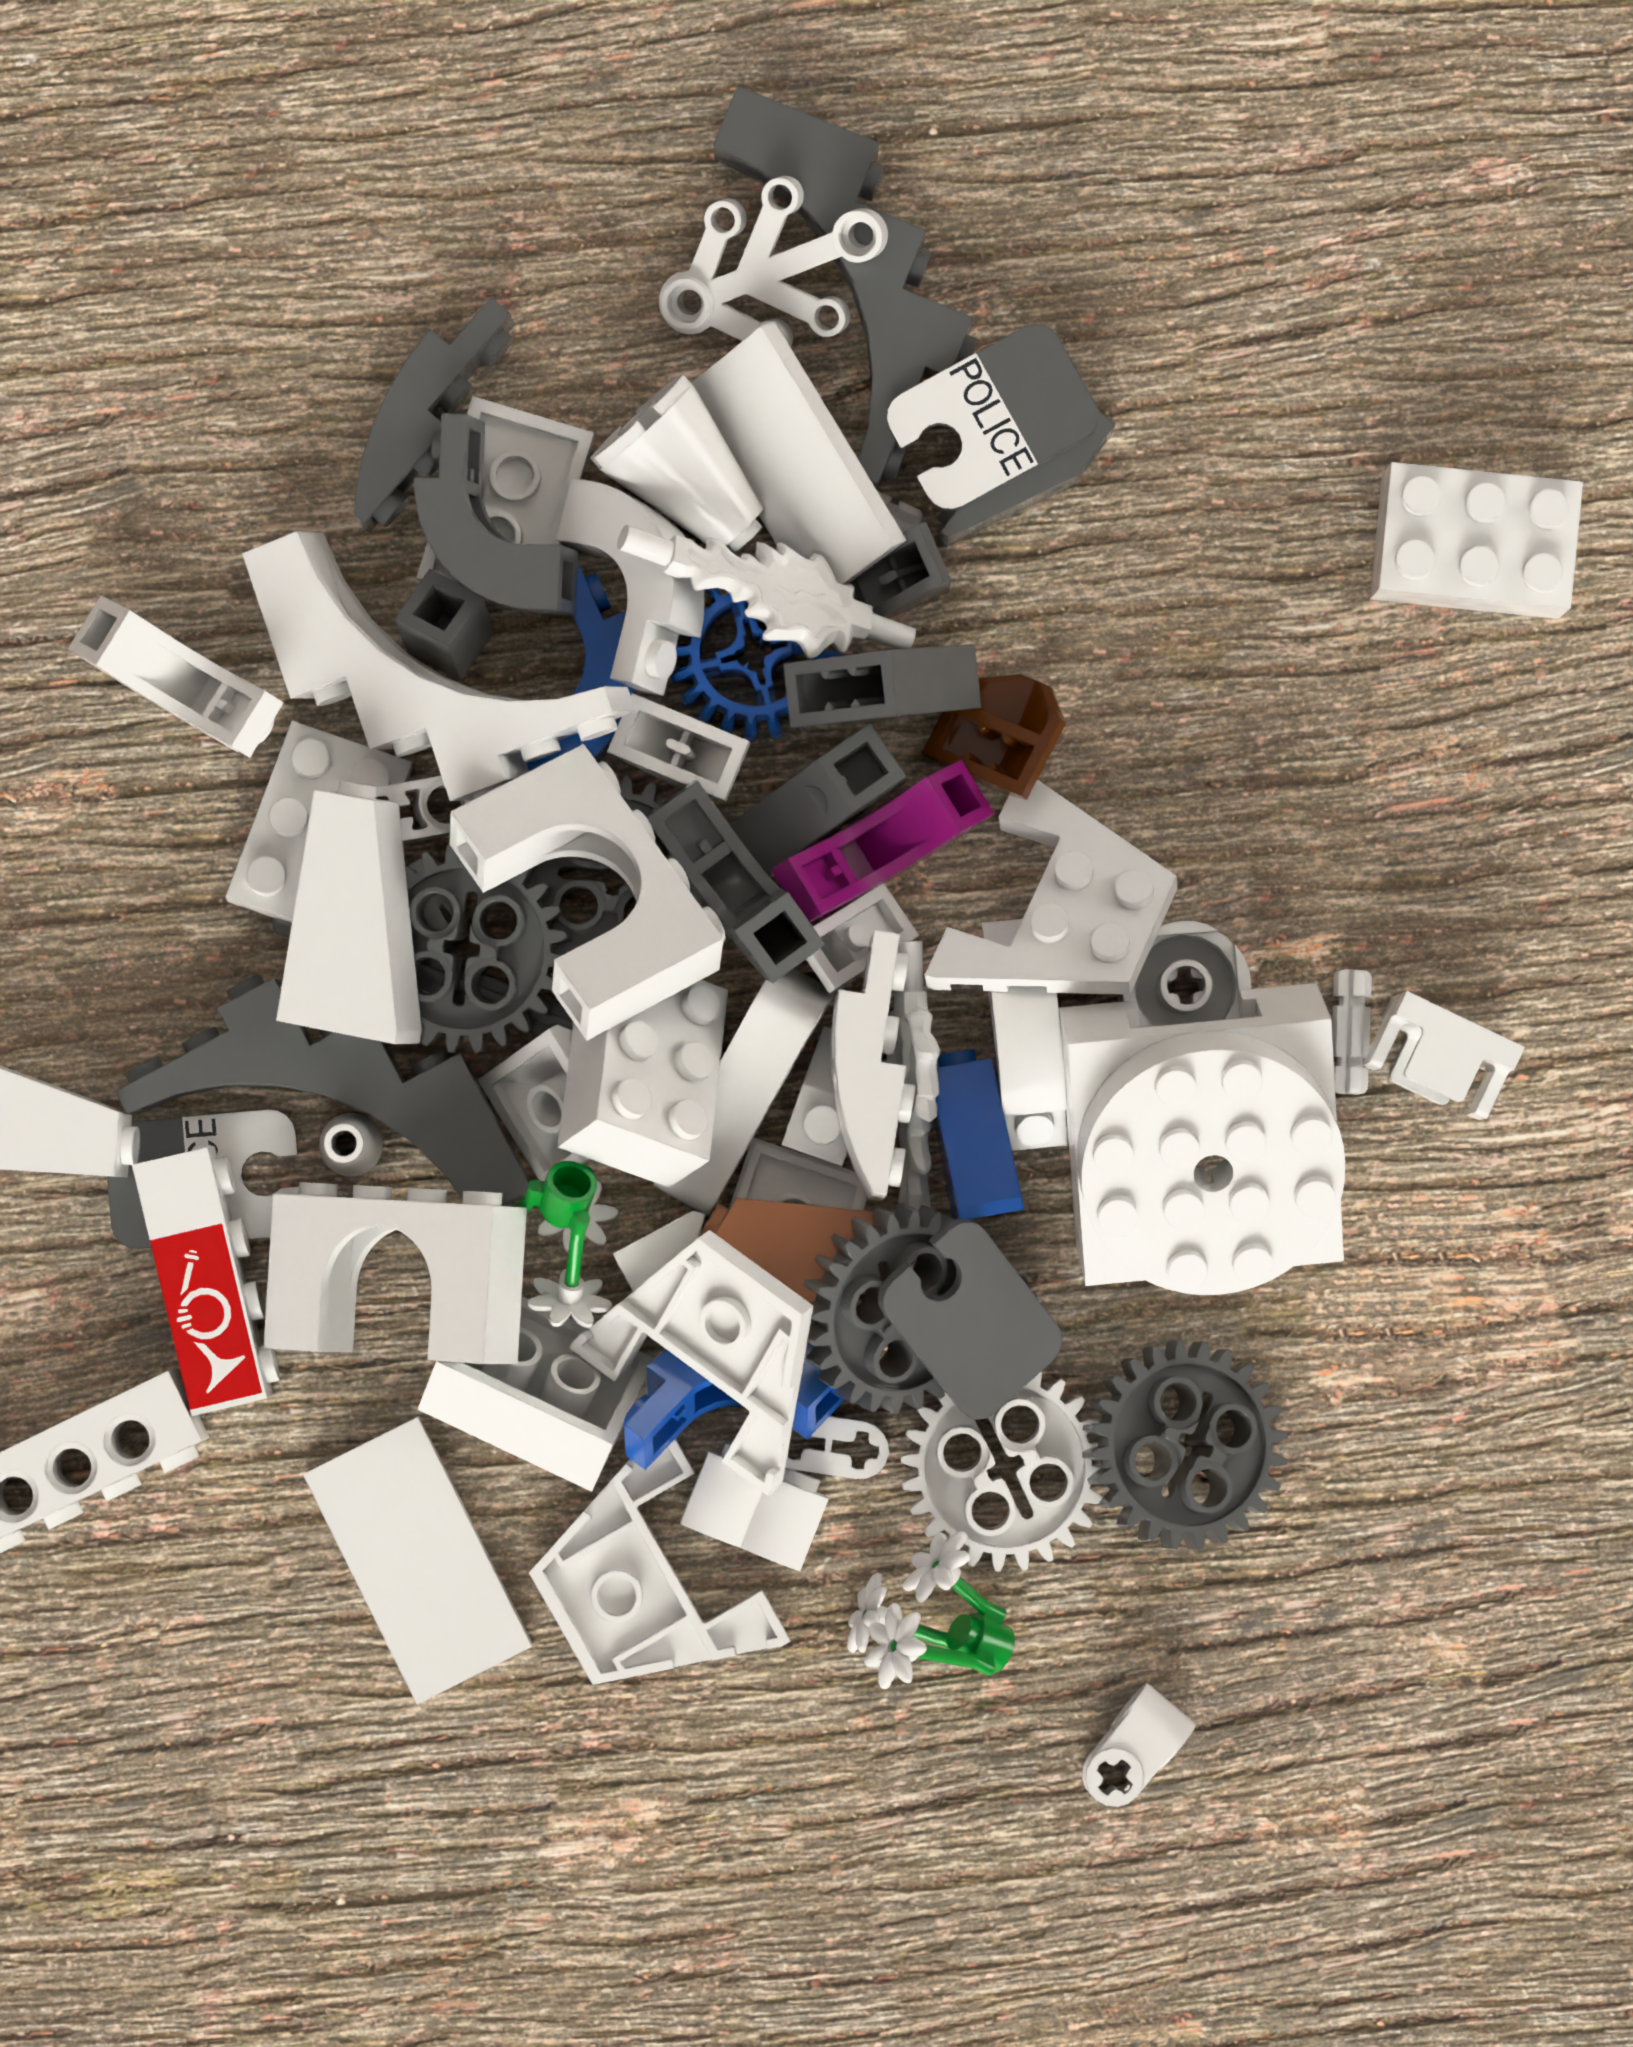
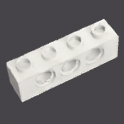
M177 1369L164 1372L0 1452V1553L25 1542L26 1540L21 1529L39 1520L44 1519L48 1529H51L84 1513L79 1501L99 1491H102L106 1501H109L142 1485L137 1475L140 1471L160 1463L164 1473H167L200 1457L195 1445L210 1437L200 1416H191L184 1383ZM129 1420L141 1423L149 1433V1446L141 1456L127 1454L119 1444V1431L123 1424ZM71 1448L84 1452L91 1462L90 1476L83 1484L71 1483L62 1473L61 1460L64 1454ZM11 1477L24 1479L32 1489L33 1500L25 1512H16L5 1503L3 1490L6 1482Z

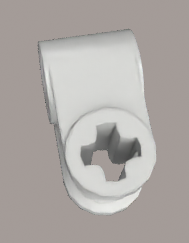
M1145 1683L1122 1708L1112 1722L1108 1732L1087 1756L1082 1767V1780L1085 1788L1092 1797L1106 1806L1119 1807L1129 1804L1138 1796L1156 1772L1164 1767L1178 1752L1195 1729L1196 1723L1152 1686ZM1121 1759L1124 1760L1126 1765L1122 1770V1775L1128 1780L1125 1787L1119 1790L1111 1785L1104 1792L1101 1791L1098 1787L1101 1785L1103 1777L1097 1772L1099 1765L1106 1761L1114 1766Z

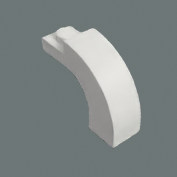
M571 478L556 540L590 556L614 559L621 569L626 582L627 610L610 679L642 693L664 696L668 677L672 674L676 665V644L679 634L701 638L705 607L704 590H694L690 578H677L663 573V565L618 550L617 542L625 525L668 540L675 535L685 536L668 517L652 506L606 484Z
M102 595L97 600L68 648L72 653L225 746L249 758L257 745L270 734L274 725V718L284 703L267 691L213 663L132 611Z
M1023 919L982 923L983 938L1010 946ZM1010 986L1007 992L988 991L994 1034L998 1089L1012 1151L1067 1146L1065 1112L1067 1110L1057 993H1047L1046 986Z

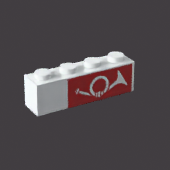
M210 1146L132 1165L191 1416L267 1399L273 1394L271 1383L280 1381V1373L274 1349L264 1348L260 1340L256 1320L265 1318L264 1303L258 1282L247 1283L241 1258L250 1256L251 1252L247 1231L242 1218L231 1219L226 1195L235 1194L236 1187L228 1157L217 1158L215 1146Z

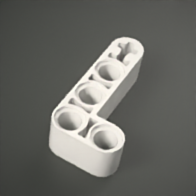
M795 968L774 983L765 980L720 1061L710 1161L671 1187L655 1182L653 1184L654 1187L698 1212L706 1214L707 1217L710 1216L802 1049L828 1008L835 992L829 994L822 983Z

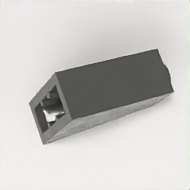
M975 644L885 650L783 664L790 728L981 708Z

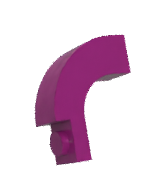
M960 760L925 777L883 807L843 831L787 858L771 871L782 889L791 895L808 921L812 922L822 916L824 918L879 885L889 882L960 838L995 813L964 762Z

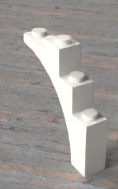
M296 531L242 553L290 698H315L317 706H324L352 696L370 750L394 749L396 757H402L432 746L450 801L474 800L527 773V762L540 760L560 752L559 740L579 733L581 741L601 737L618 729L615 721L616 718L635 712L628 687L604 686L559 699L528 701L490 695L445 678L406 653L371 619L344 580L324 533Z

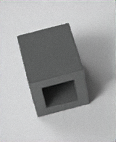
M431 569L427 571L395 618L408 654L459 681L465 676L494 633L484 598Z

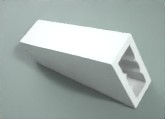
M339 780L337 792L314 790L276 1021L391 1044L420 1043L422 1028L399 803L376 799L377 786Z
M0 1066V1170L128 1178L129 1165L137 1163L140 1152V1131L138 1127L131 1126V1114Z

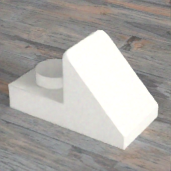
M883 883L813 926L826 945L806 960L830 994L843 989L865 972L869 940L874 930L900 934L899 941H913L919 934Z

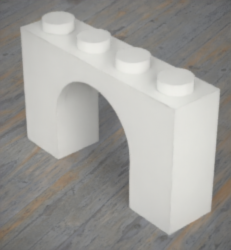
M582 744L451 811L450 846L483 893L542 862L570 856L588 858L603 863L617 872L629 885L635 897L636 905L622 923L554 959L552 992L586 1041L719 971L723 942L726 937L722 923L716 913L710 907L702 908L691 894L688 877L679 862L674 858L666 859L655 844L654 831L646 816L638 809L632 811L622 798L619 782L610 766L604 761L597 763L586 746Z
M299 1182L298 1195L273 1194L264 1348L310 1352H353L357 1282L360 1269L371 1248L381 1238L398 1230L408 1236L420 1249L426 1260L431 1277V1309L427 1360L474 1364H518L527 1208L502 1206V1193L463 1191L462 1204L446 1203L447 1190L408 1188L407 1201L391 1200L392 1187L353 1185L352 1198L337 1197L338 1184Z

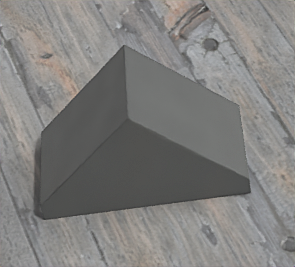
M926 522L919 523L903 532L907 541L850 582L854 586V599L873 606L874 614L889 619L949 593L952 580Z

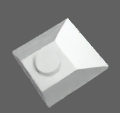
M558 1024L546 1030L478 1079V1082L539 1181H545L548 1170L556 1163L574 1161L585 1164L591 1160L557 1147L572 1037L571 1030Z

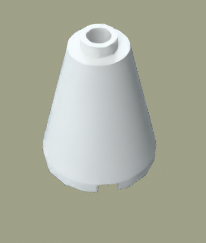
M683 374L681 376L678 375L635 411L637 414L623 427L619 426L599 446L590 459L598 467V470L705 544L708 538L718 539L736 552L762 528L756 517L762 512L763 507L693 383Z

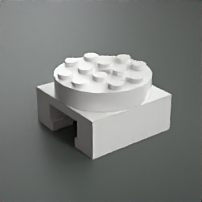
M1317 983L1239 990L1241 1018L1140 1028L1139 1008L1136 1000L1059 1008L1066 1083V1115L1075 1237L1085 1286L1146 1280L1154 1285L1181 1293L1221 1295L1259 1286L1280 1276L1293 1266L1344 1261L1341 1196L1345 1181V1154L1336 1117L1332 1020ZM1218 1155L1224 1157V1160L1217 1167L1210 1169L1211 1183H1209L1205 1169H1199L1196 1165L1207 1156Z

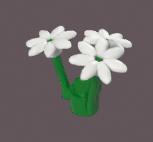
M562 1161L554 1164L548 1170L545 1181L531 1180L525 1195L514 1207H525L528 1214L534 1206H538L545 1219L539 1225L538 1234L550 1236L563 1231V1247L568 1253L567 1266L561 1272L559 1284L549 1279L535 1278L534 1286L542 1295L531 1298L528 1301V1306L536 1311H551L550 1324L554 1327L564 1324L571 1314L579 1325L589 1328L594 1323L591 1312H607L612 1309V1302L595 1296L602 1288V1280L592 1279L584 1282L580 1277L584 1238L586 1237L590 1242L598 1246H603L606 1243V1236L597 1222H606L614 1219L618 1215V1210L608 1205H594L602 1190L601 1183L596 1181L592 1168L574 1161Z
M964 1531L955 1533L948 1540L945 1534L941 1532L936 1533L930 1543V1554L918 1552L912 1555L911 1562L917 1569L910 1573L903 1582V1589L909 1592L916 1589L915 1596L919 1603L924 1602L937 1584L943 1590L952 1588L978 1611L970 1615H959L952 1622L948 1633L919 1624L921 1615L918 1612H912L902 1618V1612L898 1604L892 1603L889 1607L882 1606L881 1603L886 1595L887 1587L881 1586V1573L872 1575L867 1586L859 1590L857 1602L860 1610H856L848 1619L849 1627L852 1629L848 1636L847 1648L852 1653L857 1649L864 1653L868 1645L869 1636L880 1645L868 1652L864 1663L871 1668L879 1667L878 1684L882 1689L890 1687L895 1674L903 1682L911 1683L913 1679L911 1662L917 1658L971 1668L987 1676L996 1674L1008 1663L1013 1653L1015 1635L1012 1628L1002 1624L1006 1616V1610L988 1602L960 1577L961 1570L959 1567L967 1563L971 1558L969 1553L960 1550L968 1536ZM921 1640H924V1641H927V1642H930V1643H933V1644H936V1645H939V1646H942V1647H945V1648H940V1647L925 1645V1643L922 1642Z

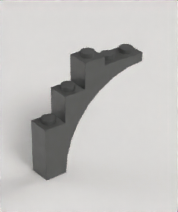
M737 86L713 144L714 158L758 181L763 186L768 181L780 176L795 178L801 184L804 192L803 203L795 212L798 213L818 238L832 233L836 221L842 215L859 208L875 211L886 223L888 239L885 248L879 255L860 263L850 262L843 257L834 259L852 292L867 340L872 389L868 428L858 460L878 491L883 478L892 482L895 481L908 449L906 447L900 450L889 430L887 423L888 408L897 396L922 383L924 378L929 379L975 353L979 339L969 335L973 317L906 290L908 284L919 288L929 265L932 252L922 249L925 244L926 229L860 203L861 198L873 201L886 166L877 163L879 142ZM778 184L773 194L789 206L792 201L791 191L785 185ZM858 222L854 228V237L861 245L868 246L873 240V231L868 224Z
M260 974L252 976L228 989L226 993L231 1001L217 1007L229 1031L220 1035L217 1028L212 1027L191 1037L181 1044L186 1054L163 1065L159 1057L138 1065L125 1074L129 1084L115 1091L126 1113L131 1115H139L182 1096L228 1087H285L325 1095L371 1114L411 1141L448 1178L462 1201L463 1191L502 1193V1206H507L525 1195L527 1186L531 1181L464 1055L459 1053L449 1058L445 1049L440 1050L412 1065L411 1068L416 1077L406 1081L386 1042L318 1029L323 1039L314 1043L305 1026L276 1021L282 982L276 978L264 982Z

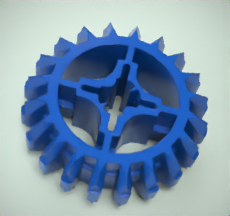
M718 588L704 589L707 598L712 604L708 608L704 607L701 638L679 634L680 637L689 639V645L676 644L677 660L688 661L689 665L674 670L671 674L672 682L674 684H684L693 681L695 685L681 696L683 705L685 707L693 706L704 699L707 704L700 711L698 720L709 724L719 712L724 715L720 729L731 734L734 731L736 721L746 722L744 730L745 740L755 742L757 738L756 723L768 722L771 738L773 740L780 739L782 732L778 719L786 715L789 719L787 695L777 701L772 675L779 664L793 659V655L804 653L801 646L793 641L763 640L764 631L759 628L755 618H749L744 613L749 606L747 601L735 603L732 601L730 593L722 596ZM733 612L737 629L735 641L730 647L716 652V656L701 660L703 644L709 631L723 616ZM746 626L750 628L753 641L760 642V650L767 645L773 652L764 657V668L762 669L764 686L760 685L756 670H749V662L742 667L736 660V658L745 655L747 638L744 627ZM822 651L817 657L808 660L838 657L840 654L834 651ZM720 675L721 678L737 676L745 679L750 683L754 691L758 706H747L728 700L718 693L707 679ZM794 727V728H795L796 730H800V729L803 728V727Z

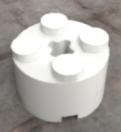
M1196 921L1171 922L1160 927L1131 994H1117L1118 1002L1136 1000L1139 1008L1140 1028L1241 1018L1239 990L1251 989L1250 971L1244 955L1236 945L1215 928ZM1178 970L1185 971L1187 981L1198 982L1199 991L1189 996L1188 1005L1180 1004L1178 994H1169L1167 984L1177 979Z

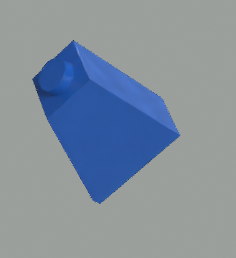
M975 1049L939 1055V1068H937L939 1095L935 1097L938 1106L934 1124L951 1217L953 1219H974L1023 1210L1021 1190L992 1058L977 1060Z

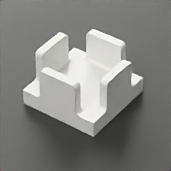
M1406 991L1390 998L1380 1019L1382 1024L1363 1065L1372 1070L1381 1069L1399 1030L1406 1034V1041L1389 1074L1390 1081L1438 1105H1445L1450 1099L1455 1102L1465 1099L1478 1069L1481 1068L1486 1073L1467 1115L1477 1120H1482L1488 1117L1508 1073L1514 1071L1525 1047Z

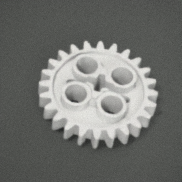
M1041 1371L1003 1407L988 1417L1003 1451L1009 1457L1016 1455L1021 1457L1022 1463L1014 1468V1474L1033 1510L1032 1517L1028 1519L1021 1516L1006 1482L1000 1476L988 1477L987 1470L995 1465V1461L980 1432L976 1419L969 1418L959 1410L946 1393L943 1398H938L942 1406L937 1411L925 1406L917 1410L928 1423L925 1431L919 1429L906 1430L905 1435L913 1442L919 1444L920 1447L919 1452L901 1455L900 1461L902 1463L918 1468V1475L902 1482V1487L904 1490L921 1491L923 1495L920 1500L913 1504L910 1511L912 1515L932 1513L933 1519L928 1523L924 1531L927 1537L934 1536L936 1533L945 1530L949 1533L948 1540L955 1533L964 1531L968 1535L964 1544L969 1546L968 1553L971 1556L968 1561L969 1566L974 1567L983 1552L991 1553L993 1568L997 1572L1001 1571L1006 1554H1014L1021 1569L1027 1570L1029 1551L1037 1549L1041 1556L1047 1562L1053 1560L1050 1545L1052 1540L1057 1538L1071 1548L1075 1545L1074 1539L1068 1530L1072 1522L1088 1528L1093 1524L1081 1509L1084 1503L1099 1504L1103 1498L1096 1491L1090 1489V1484L1087 1480L1093 1473L1100 1470L1101 1467L1092 1465V1460L1082 1458L1083 1451L1098 1446V1442H1088L1086 1437L1088 1433L1082 1429L1083 1425L1099 1423L1096 1418L1078 1421L1075 1415L1080 1411L1085 1400L1083 1397L1078 1396L1063 1403L1060 1397L1064 1391L1065 1381L1060 1378L1045 1390L1040 1387ZM1017 1405L1031 1408L1037 1419L1035 1432L1031 1437L1023 1441L1008 1439L1003 1434L1001 1427L1002 1417L1005 1412ZM960 1433L969 1434L978 1441L980 1448L977 1461L966 1469H955L949 1466L943 1455L947 1440ZM1046 1463L1059 1466L1065 1476V1484L1061 1493L1050 1499H1042L1035 1496L1029 1485L1030 1476L1034 1469ZM986 1492H997L1004 1496L1008 1506L1007 1515L1004 1520L992 1527H985L976 1523L971 1513L972 1504L975 1499Z

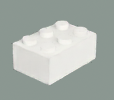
M1391 462L1382 474L1370 600L1559 619L1571 609L1583 482Z
M700 980L586 1041L573 1022L557 1147L666 1187H671L709 1162L728 990Z

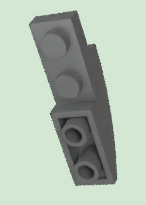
M489 298L450 345L429 329L409 355L391 384L370 431L357 480L354 516L360 526L370 533L378 523L384 527L389 526L409 502V497L404 493L414 482V478H417L420 474L424 478H430L438 470L435 468L432 460L433 435L435 431L441 430V421L436 418L442 410L445 413L454 412L472 389V385L467 380L483 362L489 367L494 365L511 345L514 339L509 334V331L514 327L511 314L493 298Z

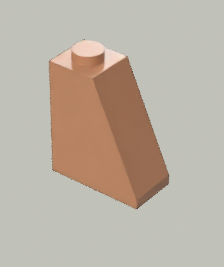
M736 1198L730 1210L718 1203L700 1236L709 1230L803 1299L813 1302L817 1293L804 1286V1282L807 1279H822L825 1271L815 1261L816 1256L822 1255L833 1259L837 1254V1250L833 1245L831 1236L835 1233L850 1240L854 1237L851 1219L857 1217L873 1226V1211Z

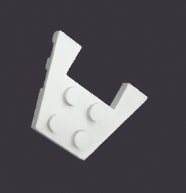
M1037 780L1027 800L1009 795L999 815L1001 831L1055 847L1011 945L1005 946L947 927L925 973L928 988L951 990V984L982 985L983 991L1007 992L1010 986H1046L1047 993L1131 994L1177 891V876Z
M709 1230L647 1279L633 1293L613 1307L594 1325L573 1340L569 1348L615 1382L627 1373L648 1335L749 1410V1415L722 1462L767 1496L780 1486L784 1478L813 1305Z
M677 1439L646 1470L629 1459L529 1572L592 1685L669 1670L692 1663L736 1656V1654L781 1647L791 1642L788 1633L762 1589L708 1621H703L638 1508L639 1505L695 1474Z

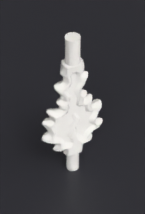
M625 525L619 535L617 542L618 550L663 565V573L677 578H690L694 590L724 589L730 593L733 602L747 601L749 606L744 611L745 615L749 618L761 620L767 627L762 636L763 640L797 642L808 659L817 657L830 644L838 652H846L851 640L860 642L868 638L896 649H910L913 645L916 634L915 628L874 614L873 606L855 600L854 586L850 583H837L828 562L821 554L812 553L810 559H805L783 543H778L776 550H774L765 543L757 542L755 553L757 559L750 554H742L739 558L725 544L714 538H708L706 540V548L703 549L689 538L675 535L668 540L629 525Z
M899 941L898 952L908 953L909 960L903 992H894V1010L889 1014V1016L899 1017L895 1050L893 1056H886L887 1063L906 1066L904 1083L915 1085L909 1123L898 1122L897 1127L900 1148L905 1149L898 1203H905L918 1210L921 1205L931 1208L927 1173L932 1168L927 1134L931 1130L930 1122L937 1117L938 1105L935 1097L939 1095L937 1059L940 1055V1049L936 1039L931 1034L933 1016L928 1011L927 991L923 990V941ZM917 1257L912 1261V1263H916Z

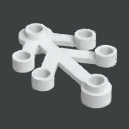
M790 176L774 178L768 181L762 189L761 200L763 206L737 270L715 278L728 238L734 237L743 231L747 222V215L744 207L734 199H722L714 202L707 208L704 216L706 229L690 269L672 275L664 283L659 295L660 312L666 323L678 332L697 334L709 327H713L741 341L746 339L760 326L775 321L791 348L793 333L785 321L772 318L761 323L724 303L747 294L809 323L811 329L816 334L822 337H832L842 332L849 324L850 310L847 304L835 296L819 299L781 280L839 257L855 263L865 262L876 257L883 251L887 243L888 230L886 223L873 210L867 208L855 209L845 213L836 221L832 233L771 256L787 216L797 211L804 199L803 188L795 178ZM778 184L785 185L791 191L792 201L787 208L778 206L774 201L773 191ZM721 207L728 208L734 215L735 222L730 231L722 229L717 223L716 214ZM858 222L868 224L873 231V240L868 246L861 245L854 237V228ZM687 290L697 292L701 298V308L697 313L689 311L683 303V296ZM824 305L832 306L838 313L839 320L835 328L826 327L820 320V310Z

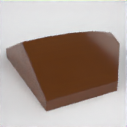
M1022 674L978 678L981 708L942 712L922 754L946 767L962 760L975 782L993 791L1027 800L1066 725L1053 688Z

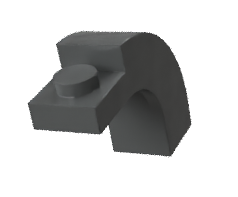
M441 413V430L435 431L432 439V460L435 468L439 469V478H414V495L418 517L425 537L436 557L460 583L486 599L534 614L576 616L578 551L562 545L512 543L496 529L488 516L483 499L485 422L468 414Z
M693 780L645 815L651 824L654 834L671 858L676 859L684 869L690 887L705 907H710L716 913L725 933L766 980L771 983L776 982L826 945L791 895L777 886L754 859L697 780Z

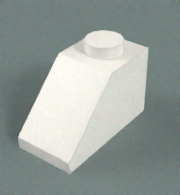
M824 1026L781 1145L782 1147L842 1167L847 1154V1148L842 1137L834 1099L831 1073V1028Z

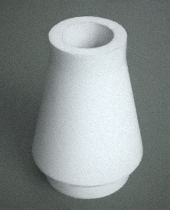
M357 1113L341 1114L330 1120L324 1127L319 1139V1150L324 1163L335 1173L349 1177L359 1176L370 1171L380 1159L383 1148L382 1136L376 1124L368 1117ZM349 1131L355 1136L357 1144L353 1153L343 1156L342 1152L336 1148V1140L339 1136H344Z

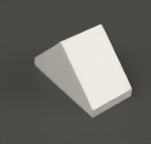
M632 693L631 699L635 712L621 717L618 729L615 731L607 753L681 789L693 780H697L709 797L726 802L750 746V741Z
M691 1211L613 1253L633 1292L699 1238L706 1214Z

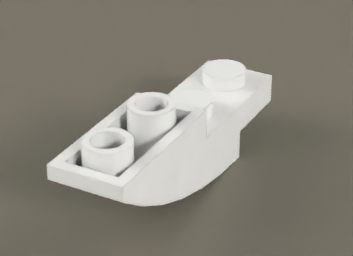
M874 930L869 940L862 992L838 990L834 999L831 1028V1073L835 1106L842 1137L853 1168L868 1199L882 1201L887 1195L888 1186L899 1187L901 1183L905 1149L894 1147L898 1122L909 1123L915 1085L904 1083L906 1066L881 1062L882 1054L892 1056L894 1054L899 1017L888 1015L892 990L903 992L909 954L898 952L900 934Z

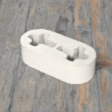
M830 1415L811 1435V1437L826 1439L824 1450L804 1448L801 1458H791L787 1455L785 1467L792 1470L832 1476L867 1479L878 1474L885 1466L889 1455L888 1442L883 1431L873 1423ZM864 1431L869 1433V1444L878 1446L879 1452L877 1458H866L864 1468H856L852 1466L851 1455L831 1451L832 1441L852 1442L856 1437V1432Z

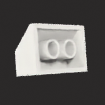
M522 1296L518 1364H474L436 1361L417 1410L592 1492L621 1433L625 1416L635 1403L647 1377L646 1366L655 1358L638 1351L627 1373L614 1382L569 1348L573 1340L589 1328L579 1325L570 1318L561 1326L554 1327L550 1324L551 1311L541 1312L531 1309L528 1306L530 1299Z

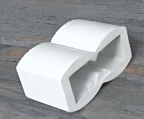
M725 1443L721 1454L708 1449L680 1524L778 1564L801 1571L829 1500L826 1495L817 1492L821 1481L797 1470L785 1467L784 1478L780 1486L767 1496L722 1462L731 1446L730 1444Z

